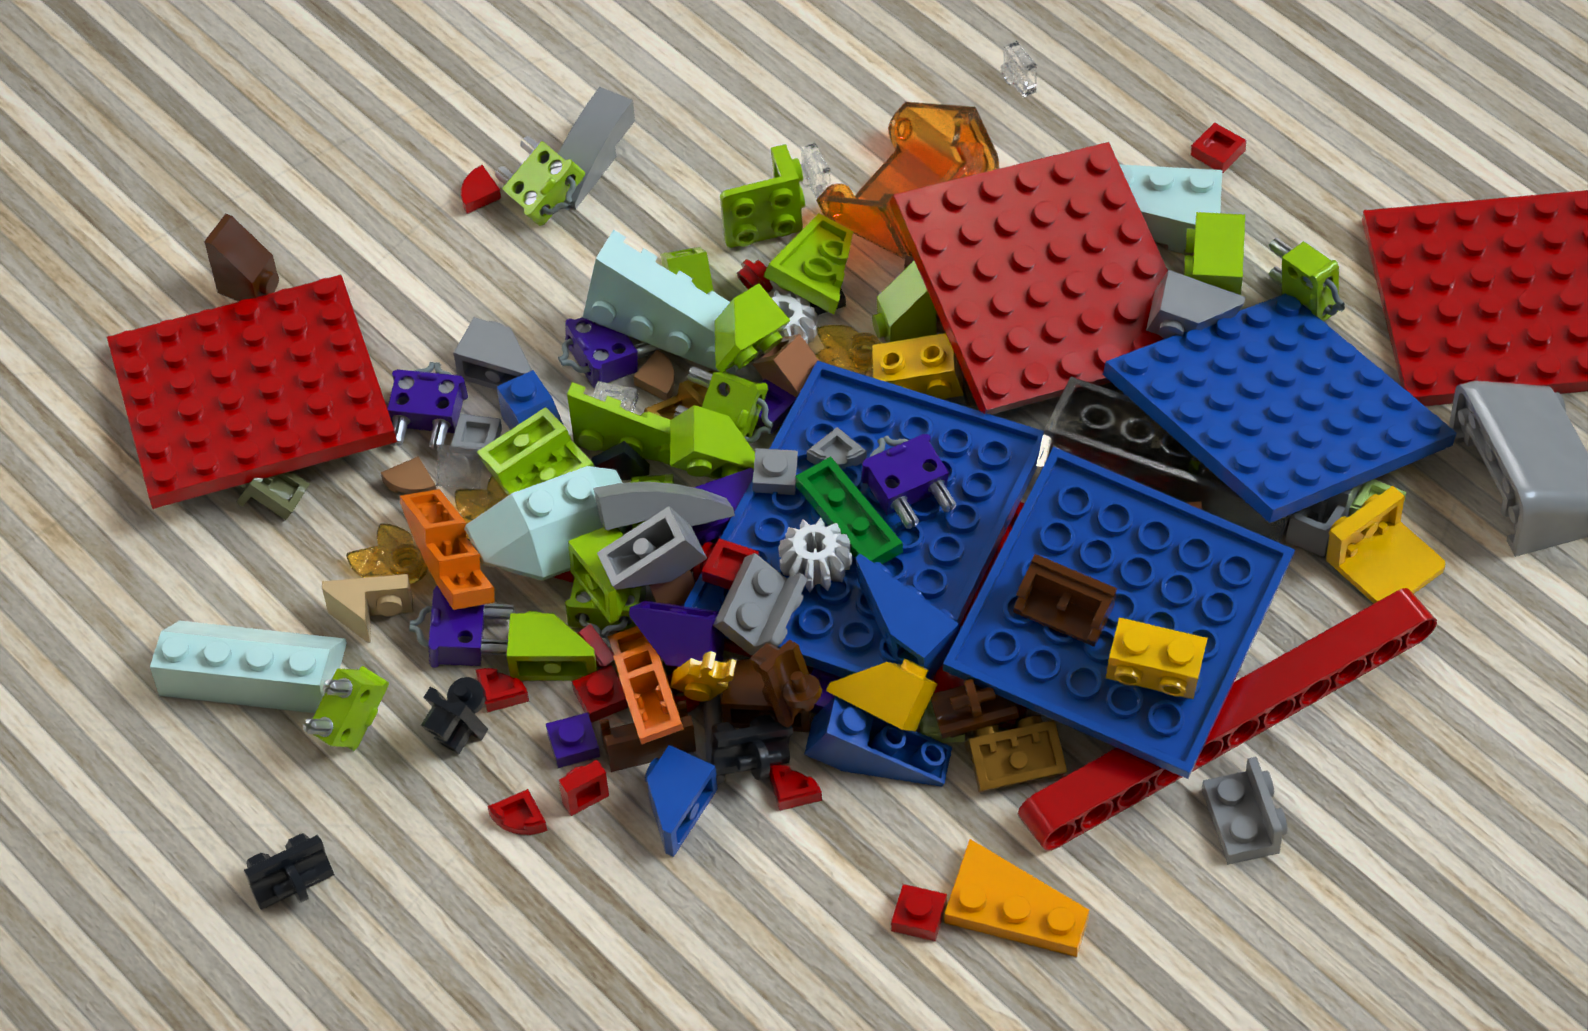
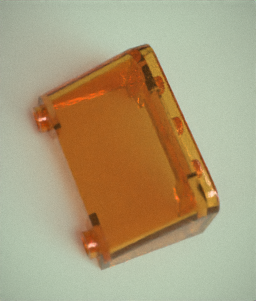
M905 102L895 112L888 126L889 137L895 149L894 153L855 196L849 186L836 183L827 187L816 199L823 215L852 230L853 234L903 259L906 256H912L889 203L893 194L999 169L998 154L976 107Z

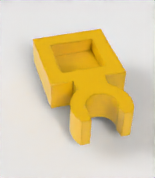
M712 651L706 652L703 655L702 662L691 658L673 671L670 687L684 692V695L689 699L710 701L728 688L729 681L733 680L737 660L730 659L724 663L715 661L716 653Z

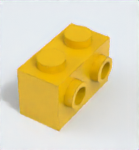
M946 333L872 345L873 378L943 400L963 396V372Z
M1119 617L1109 656L1106 679L1115 680L1126 685L1161 691L1172 696L1193 699L1208 638Z

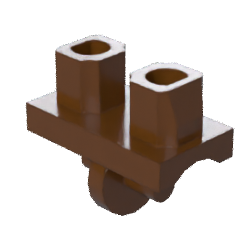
M790 639L780 648L766 643L751 657L754 670L761 674L764 682L762 692L765 700L772 704L777 720L781 725L788 728L793 724L795 716L801 710L808 712L814 708V704L821 697L822 689L819 680L815 676L809 675L799 644Z
M973 679L963 680V686L934 693L931 697L942 739L957 737L969 731L1008 723L1010 720L1019 718L1015 702L995 694L992 688H981L974 685Z

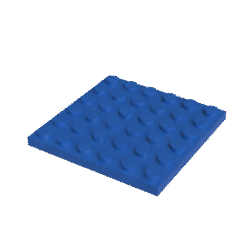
M1287 294L1240 310L1235 317L1219 319L1217 324L1207 328L1184 332L1183 336L1174 335L1108 360L1103 370V375L1269 523L1453 446L1457 434L1437 415L1413 397L1410 392L1401 387L1381 368L1377 367L1352 344L1329 327L1326 322L1312 314L1303 304L1301 305L1297 298Z
M1053 447L943 663V671L963 680L973 679L974 685L981 688H992L995 694L1189 779L1292 561L1295 549ZM1034 554L1117 588L1114 608L1095 647L1013 613L1014 605L1018 599V589ZM1119 617L1208 638L1193 699L1172 696L1161 691L1126 685L1115 680L1106 679L1109 656Z

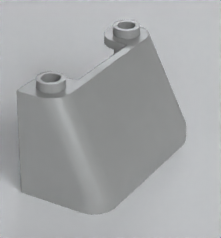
M1472 381L1457 385L1449 427L1457 432L1455 437L1456 444L1465 442L1467 447L1472 445L1477 447L1503 497L1501 513L1504 518L1510 517L1511 522L1514 523L1515 533L1507 535V542L1514 556L1588 537V453L1566 414L1565 403L1561 394L1554 392L1549 386L1488 381Z

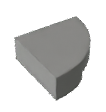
M836 427L807 450V460L816 465L831 456L841 469H846L848 466H857L863 463L864 459L867 458V453L864 448Z

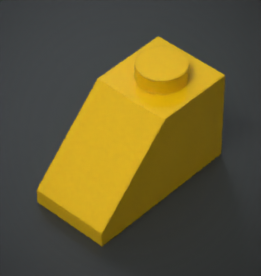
M904 659L901 665L885 662L830 682L826 691L902 730L915 732L938 683L925 677L928 672L926 668Z

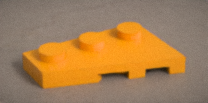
M971 839L968 842L944 914V923L1074 957L1078 955L1089 920V909Z

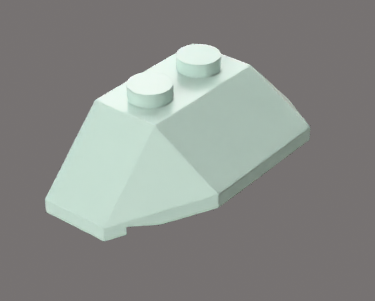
M586 466L510 494L466 524L464 529L472 545L480 554L482 565L492 568L496 566L514 574L543 581L570 570L569 540L604 527L600 521L593 488L623 482L616 470ZM627 525L618 527L619 530L623 533V535L625 534Z

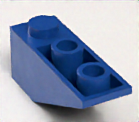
M859 554L856 557L858 583L891 656L900 664H902L904 659H907L926 668L928 672L925 677L930 678L943 666L959 633L958 621L946 609H937L926 601L922 593L914 586H905L895 579L883 564L879 562L873 563L862 554Z
M835 696L813 717L804 755L843 772L942 787L945 784L952 747L917 731L902 730Z

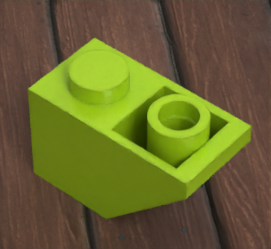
M760 284L736 296L714 321L715 362L717 370L721 373L734 365L739 369L745 367L758 355L757 351L762 350L764 354L771 351L782 341L783 337L780 335V332L791 321Z
M693 405L670 420V466L685 470L691 476H705L716 480L749 468L754 470L755 452L728 415Z

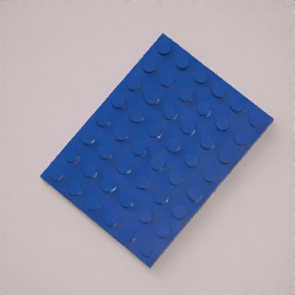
M817 360L769 449L798 451L796 473L798 475L815 465L807 460V450L836 427L864 448L867 458L879 447L878 439L887 435L892 440H910L922 434H929L931 436L930 444L949 472L947 490L956 502V507L952 511L944 512L933 494L912 505L909 504L919 519V523L915 527L912 526L911 529L905 527L897 512L886 515L868 484L861 482L862 463L857 466H848L842 470L903 543V553L885 562L883 565L905 586L912 585L918 589L925 600L937 609L943 608L949 611L956 618L960 626L1049 445V432L988 413L984 414L972 408ZM886 444L884 451L894 446ZM752 479L734 512L735 516L731 517L720 539L759 551V556L783 575L780 569L781 557H779L778 547L780 540L786 539L785 534L788 527L800 529L802 519L809 525H815L821 516L796 486L795 495L778 494V492H773L772 494L755 493L753 491ZM853 555L850 569L845 570L843 582L831 580V586L828 591L821 583L816 584L810 593L805 584L801 593L803 600L800 606L791 614L786 625L787 635L777 648H780L790 639L799 644L807 666L842 678L885 662L900 664L891 656L884 637L860 588L856 559ZM701 572L683 606L720 611L729 590L702 581ZM936 672L928 679L933 680Z

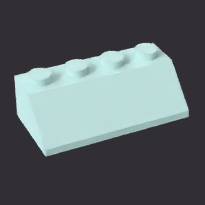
M179 620L160 632L150 669L159 696L315 713L325 694L322 687L327 684L324 682L328 679L332 680L337 668H340L347 642L345 638Z

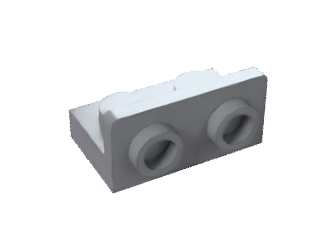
M756 553L745 557L713 626L751 656L766 643L778 647L787 635L786 625L791 614L800 606L803 600L801 593L807 578L801 573L785 578Z
M1257 757L1247 759L1245 772L1203 780L1202 792L1228 865L1280 853L1282 835L1287 834L1288 831L1287 822L1282 808L1275 809L1271 798L1274 796L1271 775L1268 771L1261 770Z

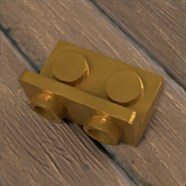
M1037 715L1015 721L1017 728L1000 732L999 725L973 730L974 738L968 739L964 745L966 752L970 753L979 793L1065 774L1067 768L1055 720L1043 722L1042 716Z

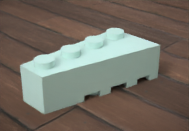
M1119 164L1154 241L1167 244L1170 251L1184 254L1187 228L1195 229L1196 212L1220 213L1223 170Z
M613 230L595 259L583 318L718 371L715 362L714 321L730 302L713 291L706 294L699 290L692 282L693 278L680 270L675 275L655 262L658 258L656 255L644 248L641 253L624 243L626 239L624 235ZM734 365L726 370V372L735 375L738 367Z

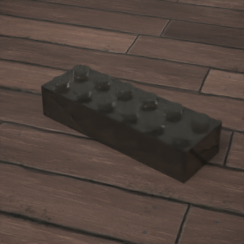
M1070 377L1044 429L1037 466L1043 467L1053 447H1056L1182 502H1201L1203 511L1278 543H1281L1292 514L1269 523L1126 395Z

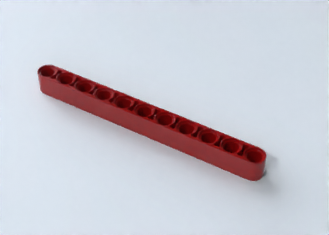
M1402 588L1233 683L1192 772L1419 644L1434 631L1437 619L1410 589ZM1115 748L1030 796L1019 808L1018 817L1044 850H1054L1179 780L1182 776L1119 748Z

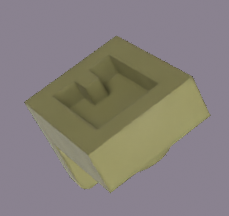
M292 471L265 479L254 478L250 483L239 485L244 490L236 502L244 506L249 498L252 497L286 520L295 509L310 483Z

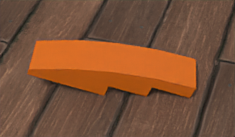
M437 489L400 495V505L418 549L438 588L452 609L456 610L495 603L494 586L480 570V554L466 537L464 529L466 521L442 491Z
M635 626L608 636L619 678L641 744L683 730L682 721L661 657L640 629Z

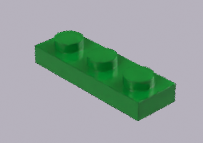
M831 456L795 476L796 487L826 524L830 526L837 523L841 529V534H847L850 540V553L855 559L859 554H862L873 563L879 562L884 564L903 553L902 541Z

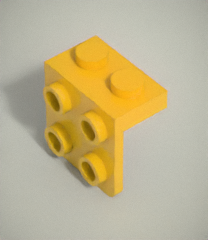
M1391 486L1380 495L1374 494L1370 496L1358 511L1349 517L1343 516L1339 518L1329 530L1326 561L1373 603L1402 588H1408L1415 594L1445 570V560L1401 522L1405 496L1394 486Z

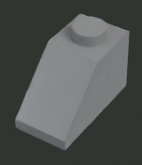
M1168 270L1154 292L1146 331L1166 339L1174 335L1183 336L1184 332L1207 328L1217 324L1219 319L1235 317L1244 305L1245 297Z
M474 317L453 353L457 375L463 377L465 381L497 390V386L532 371L512 329L496 321L489 322Z
M669 506L597 552L606 574L616 590L671 582L707 559L691 525Z

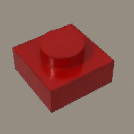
M1214 122L1191 145V156L1215 170H1223V174L1246 151L1247 140Z
M719 538L701 571L702 581L730 590L744 558L754 553L759 556V551Z
M612 665L572 681L573 691L584 712H588L591 723L629 708L621 681Z
M598 760L586 766L575 767L565 777L558 780L562 804L570 816L610 796L606 771Z
M903 884L891 921V931L936 942L947 905V894Z

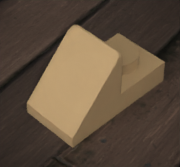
M408 574L322 581V591L328 613L368 643L371 642V616L383 615L390 617L402 613H413V596Z

